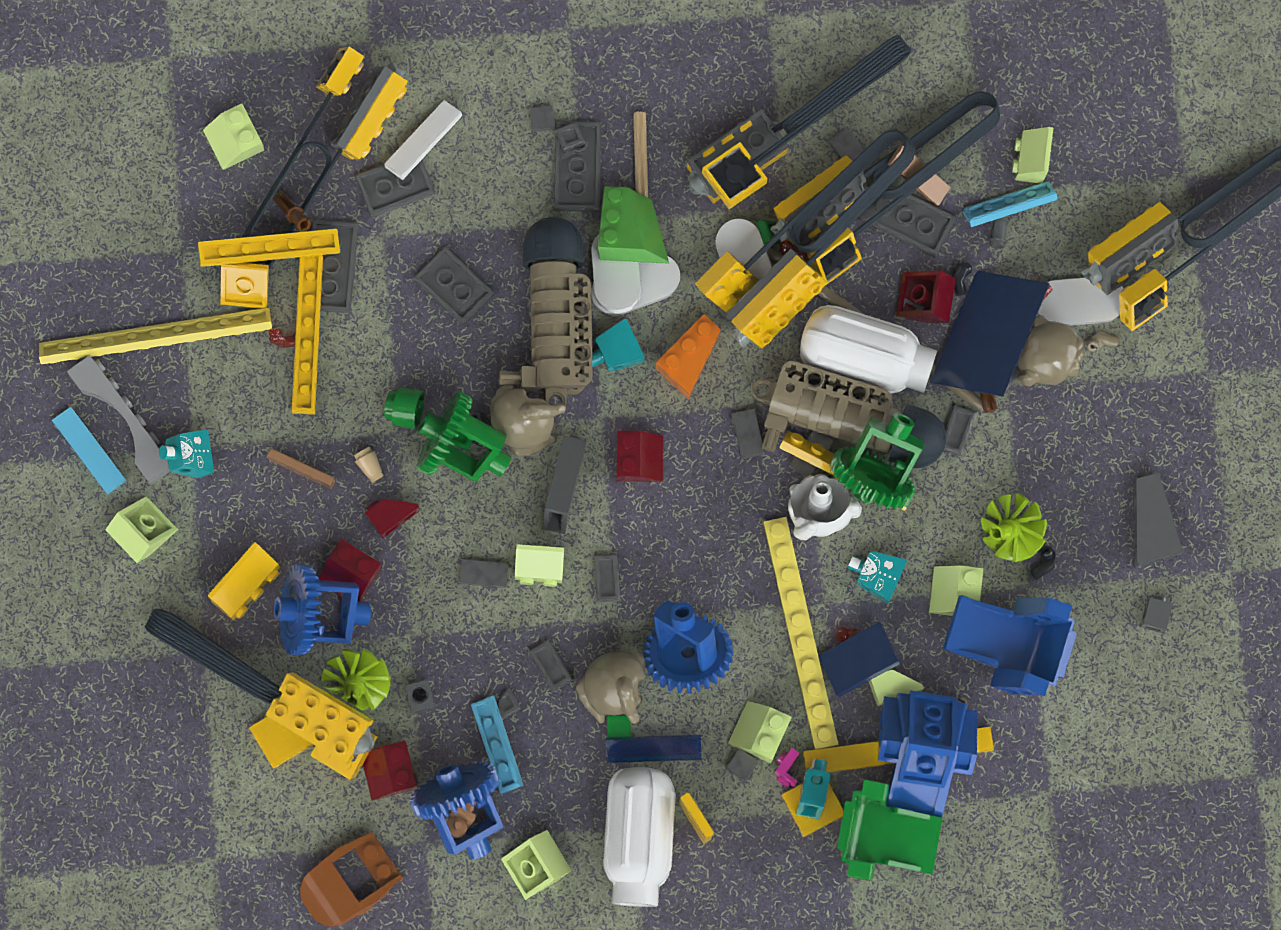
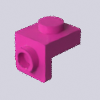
M793 748L788 753L784 751L777 760L779 767L774 773L777 776L776 780L785 787L789 785L794 787L798 782L787 773L799 755V752Z

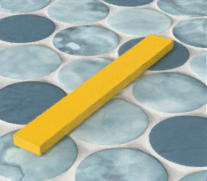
M323 255L300 257L292 414L315 415Z
M991 727L977 728V753L993 751ZM879 741L803 751L805 771L807 768L812 767L813 759L826 761L825 772L828 773L894 763L878 761Z

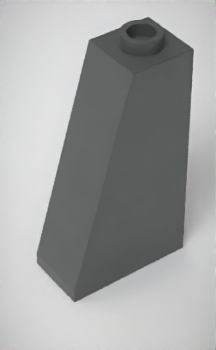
M563 436L545 506L542 527L544 530L561 534L566 532L586 447V440H582L577 436Z
M1151 471L1138 474V478L1133 482L1135 568L1179 557L1183 553L1159 473L1152 474Z

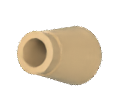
M368 447L354 455L355 463L367 478L370 479L371 483L384 476L375 450L372 451Z

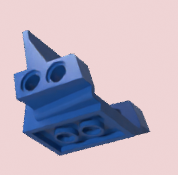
M959 595L943 649L995 668L990 684L993 688L1015 695L1045 696L1048 685L1055 686L1058 678H1064L1077 633L1072 631L1075 620L1069 617L1072 605L1048 597H1017L1014 609L1011 611Z
M910 690L909 694L898 693L896 698L884 696L879 718L878 761L894 763L886 807H895L942 818L953 772L968 775L973 773L977 758L978 711L966 709V703L957 702L956 697Z

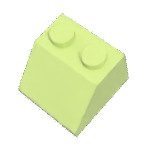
M243 104L221 113L203 129L223 170L264 151L263 144Z
M1053 127L1024 130L1020 138H1016L1014 151H1018V159H1014L1012 165V173H1016L1015 180L1038 184L1043 183L1049 169Z
M146 496L119 511L105 530L138 563L149 557L178 529Z
M517 544L515 580H520V584L533 585L534 581L543 582L544 586L556 587L557 583H562L564 548Z
M935 566L929 613L953 616L959 595L980 601L983 568Z
M747 701L728 744L771 763L792 717L771 707Z
M548 830L528 839L501 859L525 900L572 871Z

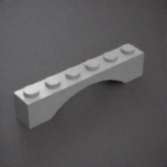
M89 355L69 369L67 373L84 395L106 402L126 420L134 438L135 464L149 484L153 485L171 472L168 460L159 457L157 445L160 441L153 432L148 434L144 429L146 423L140 414L134 415L130 408L133 405L125 395L121 397L116 390L119 389V386L112 377L107 379L103 374L106 369L99 359L94 361Z

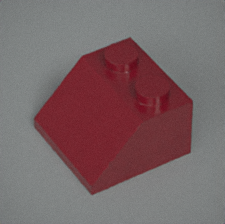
M941 270L903 272L896 316L931 324L949 323L956 279ZM906 298L923 306V310L916 311L917 308L908 303L904 305V299Z
M617 430L616 482H663V436L644 431Z
M341 538L329 556L319 580L355 582L359 587L357 601L360 602L381 571L382 565ZM334 592L343 598V592Z
M406 740L385 745L369 752L363 767L372 801L418 789Z

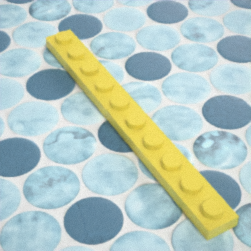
M270 307L39 343V359L41 364L56 363L66 360H78L89 355L92 357L118 352L124 353L131 350L272 329Z
M787 517L764 521L763 525L814 749L838 746Z

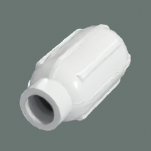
M833 305L820 306L814 310L805 325L800 346V356L805 365L886 389L890 394L900 392L905 388L924 393L937 353L935 349L920 345L918 338L913 332L902 326Z
M649 767L620 769L613 774L609 782L603 867L608 879L613 883L612 904L657 907L659 887L665 883L669 876L672 865L675 792L671 779L660 770Z

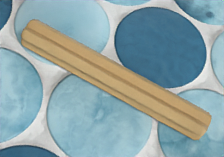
M635 112L633 116L636 192L648 198L646 113Z

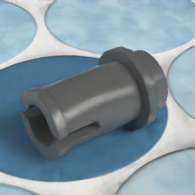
M1005 219L993 220L992 238L989 239V243L994 249H1003L1007 244L1005 237L1008 221Z

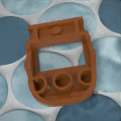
M370 832L337 848L322 859L303 878L300 886V895L305 907L318 923L327 927H336L368 912L389 893V890L395 884L401 882L403 877L373 833ZM352 849L356 851L380 886L378 890L360 902L355 898L332 864Z

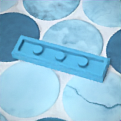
M1049 181L963 208V214L969 225L974 227L1057 200V193Z
M69 407L52 420L107 495L126 482V479L72 407Z
M495 696L472 703L471 707L489 762L492 766L494 765L498 774L500 794L524 786Z

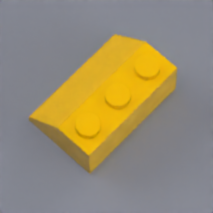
M254 542L207 596L215 606L233 621L236 617L240 619L248 611L247 605L252 599L256 601L263 594L264 590L262 588L267 582L272 583L278 577L280 566Z

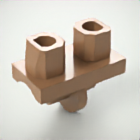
M470 803L466 804V811L462 807H458L457 814L450 810L449 816L445 818L453 838L462 837L475 820L476 815L472 813L474 807Z

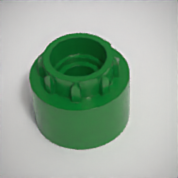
M401 386L398 390L393 389L389 391L385 402V418L388 421H392L393 426L417 430L421 423L424 409V391Z

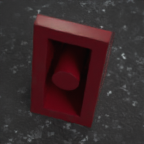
M387 499L378 502L376 500L366 508L365 516L383 539L417 514L420 508L416 503Z

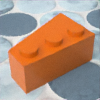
M705 314L656 362L655 369L688 400L721 332V329Z

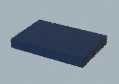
M880 622L818 655L838 697L901 664Z

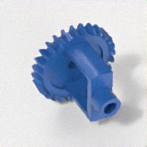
M296 564L289 568V572L286 573V579L283 580L284 587H281L282 596L276 597L273 606L274 619L280 621L278 628H281L279 636L282 637L281 644H284L283 649L286 650V653H289V655H305L314 646L313 642L351 644L353 626H367L371 618L369 602L357 601L359 587L355 582L319 580L315 576L316 571L308 565ZM318 591L343 592L337 632L324 631L325 625L319 624L321 621L315 618L317 614L322 613L316 609L317 605L322 604L321 601L316 600V597L322 594Z
M667 600L658 607L654 614L655 627L652 628V635L648 634L647 642L644 643L643 657L648 675H652L654 682L659 681L660 687L668 684L669 691L677 687L680 694L683 688L687 689L688 694H691L692 687H695L697 692H701V685L710 689V681L717 685V677L724 678V671H729V663L733 662L732 640L729 637L728 631L723 629L721 623L717 625L714 618L709 623L707 615L700 619L698 613H694L693 606L687 602L674 604Z
M472 762L466 767L463 764L459 768L457 764L441 767L435 772V779L427 780V784L420 785V789L415 790V794L411 795L410 804L419 818L433 819L447 853L455 855L466 849L470 859L484 857L492 850L487 837L504 828L489 791L494 792V788H497L499 783L495 767L491 763L487 764V762L482 764L477 762L474 765ZM467 803H470L477 809L483 807L488 819L466 830L462 837L453 838L443 813L446 817L449 816L450 810L457 814L458 807H462L466 811Z

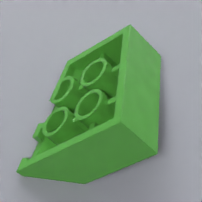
M604 186L598 243L600 260L669 264L651 199L628 187Z

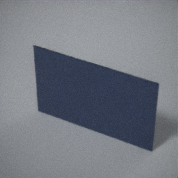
M977 271L930 383L1004 397L1050 283Z

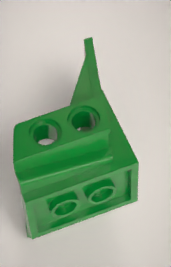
M864 780L862 791L853 792L852 802L845 801L837 849L839 852H842L841 860L849 863L847 876L873 882L876 863L933 874L943 818L895 807H886L889 785Z

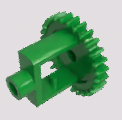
M458 391L449 400L439 417L428 412L423 419L418 433L426 436L427 439L422 447L423 450L419 454L420 457L417 460L416 469L431 475L437 471V466L443 464L474 482H477L486 470L501 477L511 461V456L501 451L506 435L469 415L470 412L468 410L471 409L472 398ZM456 431L467 436L469 440H474L487 447V450L479 460L450 446L454 445V442L451 441L452 437H459Z
M894 413L888 424L870 417L855 447L840 448L834 454L829 465L831 467L830 471L834 472V477L839 478V483L845 484L844 488L852 489L851 493L860 501L865 503H873L874 501L877 506L880 507L883 504L887 509L890 506L894 510L897 507L903 509V507H907L914 497V483L911 482V478L908 476L924 448V442L910 434L915 424L906 415ZM874 435L911 451L905 462L897 460L894 465L895 469H893L892 462L885 464V457L878 460L876 458L877 453L870 457L868 455L869 450L864 451L871 436Z

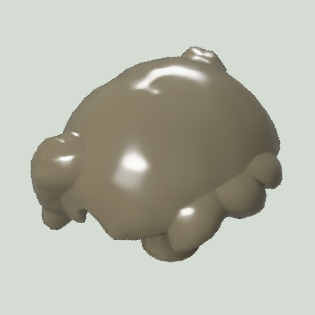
M1037 314L1018 360V366L1021 371L1018 380L1022 385L1029 387L1033 384L1057 385L1067 377L1073 378L1077 376L1080 371V361L1085 354L1083 340L1076 335L1075 330L1070 325L1048 321L1044 316Z
M504 385L497 390L496 395L491 399L490 416L493 428L506 435L504 444L508 446L510 451L518 457L529 456L539 452L549 444L555 443L557 437L551 434L554 426V416L564 413L566 406L563 403L550 404V401L549 403L546 402L543 394H540L535 399L528 398L525 389H512L513 385Z
M629 649L607 652L594 659L586 669L584 676L577 682L576 691L580 701L598 723L601 724L605 721V715H621L624 713L633 724L638 723L640 720L637 707L642 703L643 697L639 695L638 682L645 679L643 667L645 668V660L640 653L631 652Z

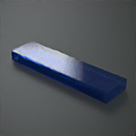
M701 735L606 738L607 763L702 760Z

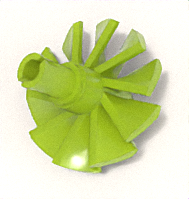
M1016 493L1015 509L1012 515L1010 512L1011 494L1002 495L997 499L1005 512L1004 518L992 500L987 507L986 514L1000 522L997 525L981 517L984 533L986 535L990 534L988 537H983L985 544L996 552L994 554L996 557L1012 560V562L1023 561L1033 557L1045 543L1043 537L1047 527L1046 519L1037 520L1042 519L1039 505L1034 501L1025 513L1019 516V513L1030 501L1024 495Z
M343 649L342 653L349 667L348 670L345 669L339 655L329 658L326 664L340 671L343 676H337L324 668L321 677L322 681H338L342 685L322 686L335 695L344 691L345 694L341 698L351 704L353 703L354 706L362 711L369 707L371 711L374 710L388 696L391 676L382 658L378 660L367 649L362 650L361 656L360 652Z

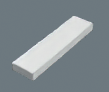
M444 100L385 163V168L403 180L462 117L461 111Z

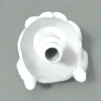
M824 474L809 475L800 484L791 485L789 488L791 497L788 502V510L795 525L793 533L796 538L808 540L812 536H829L846 527L851 518H857L861 515L862 506L850 496L848 489L844 488L845 484L838 482L839 478H828Z

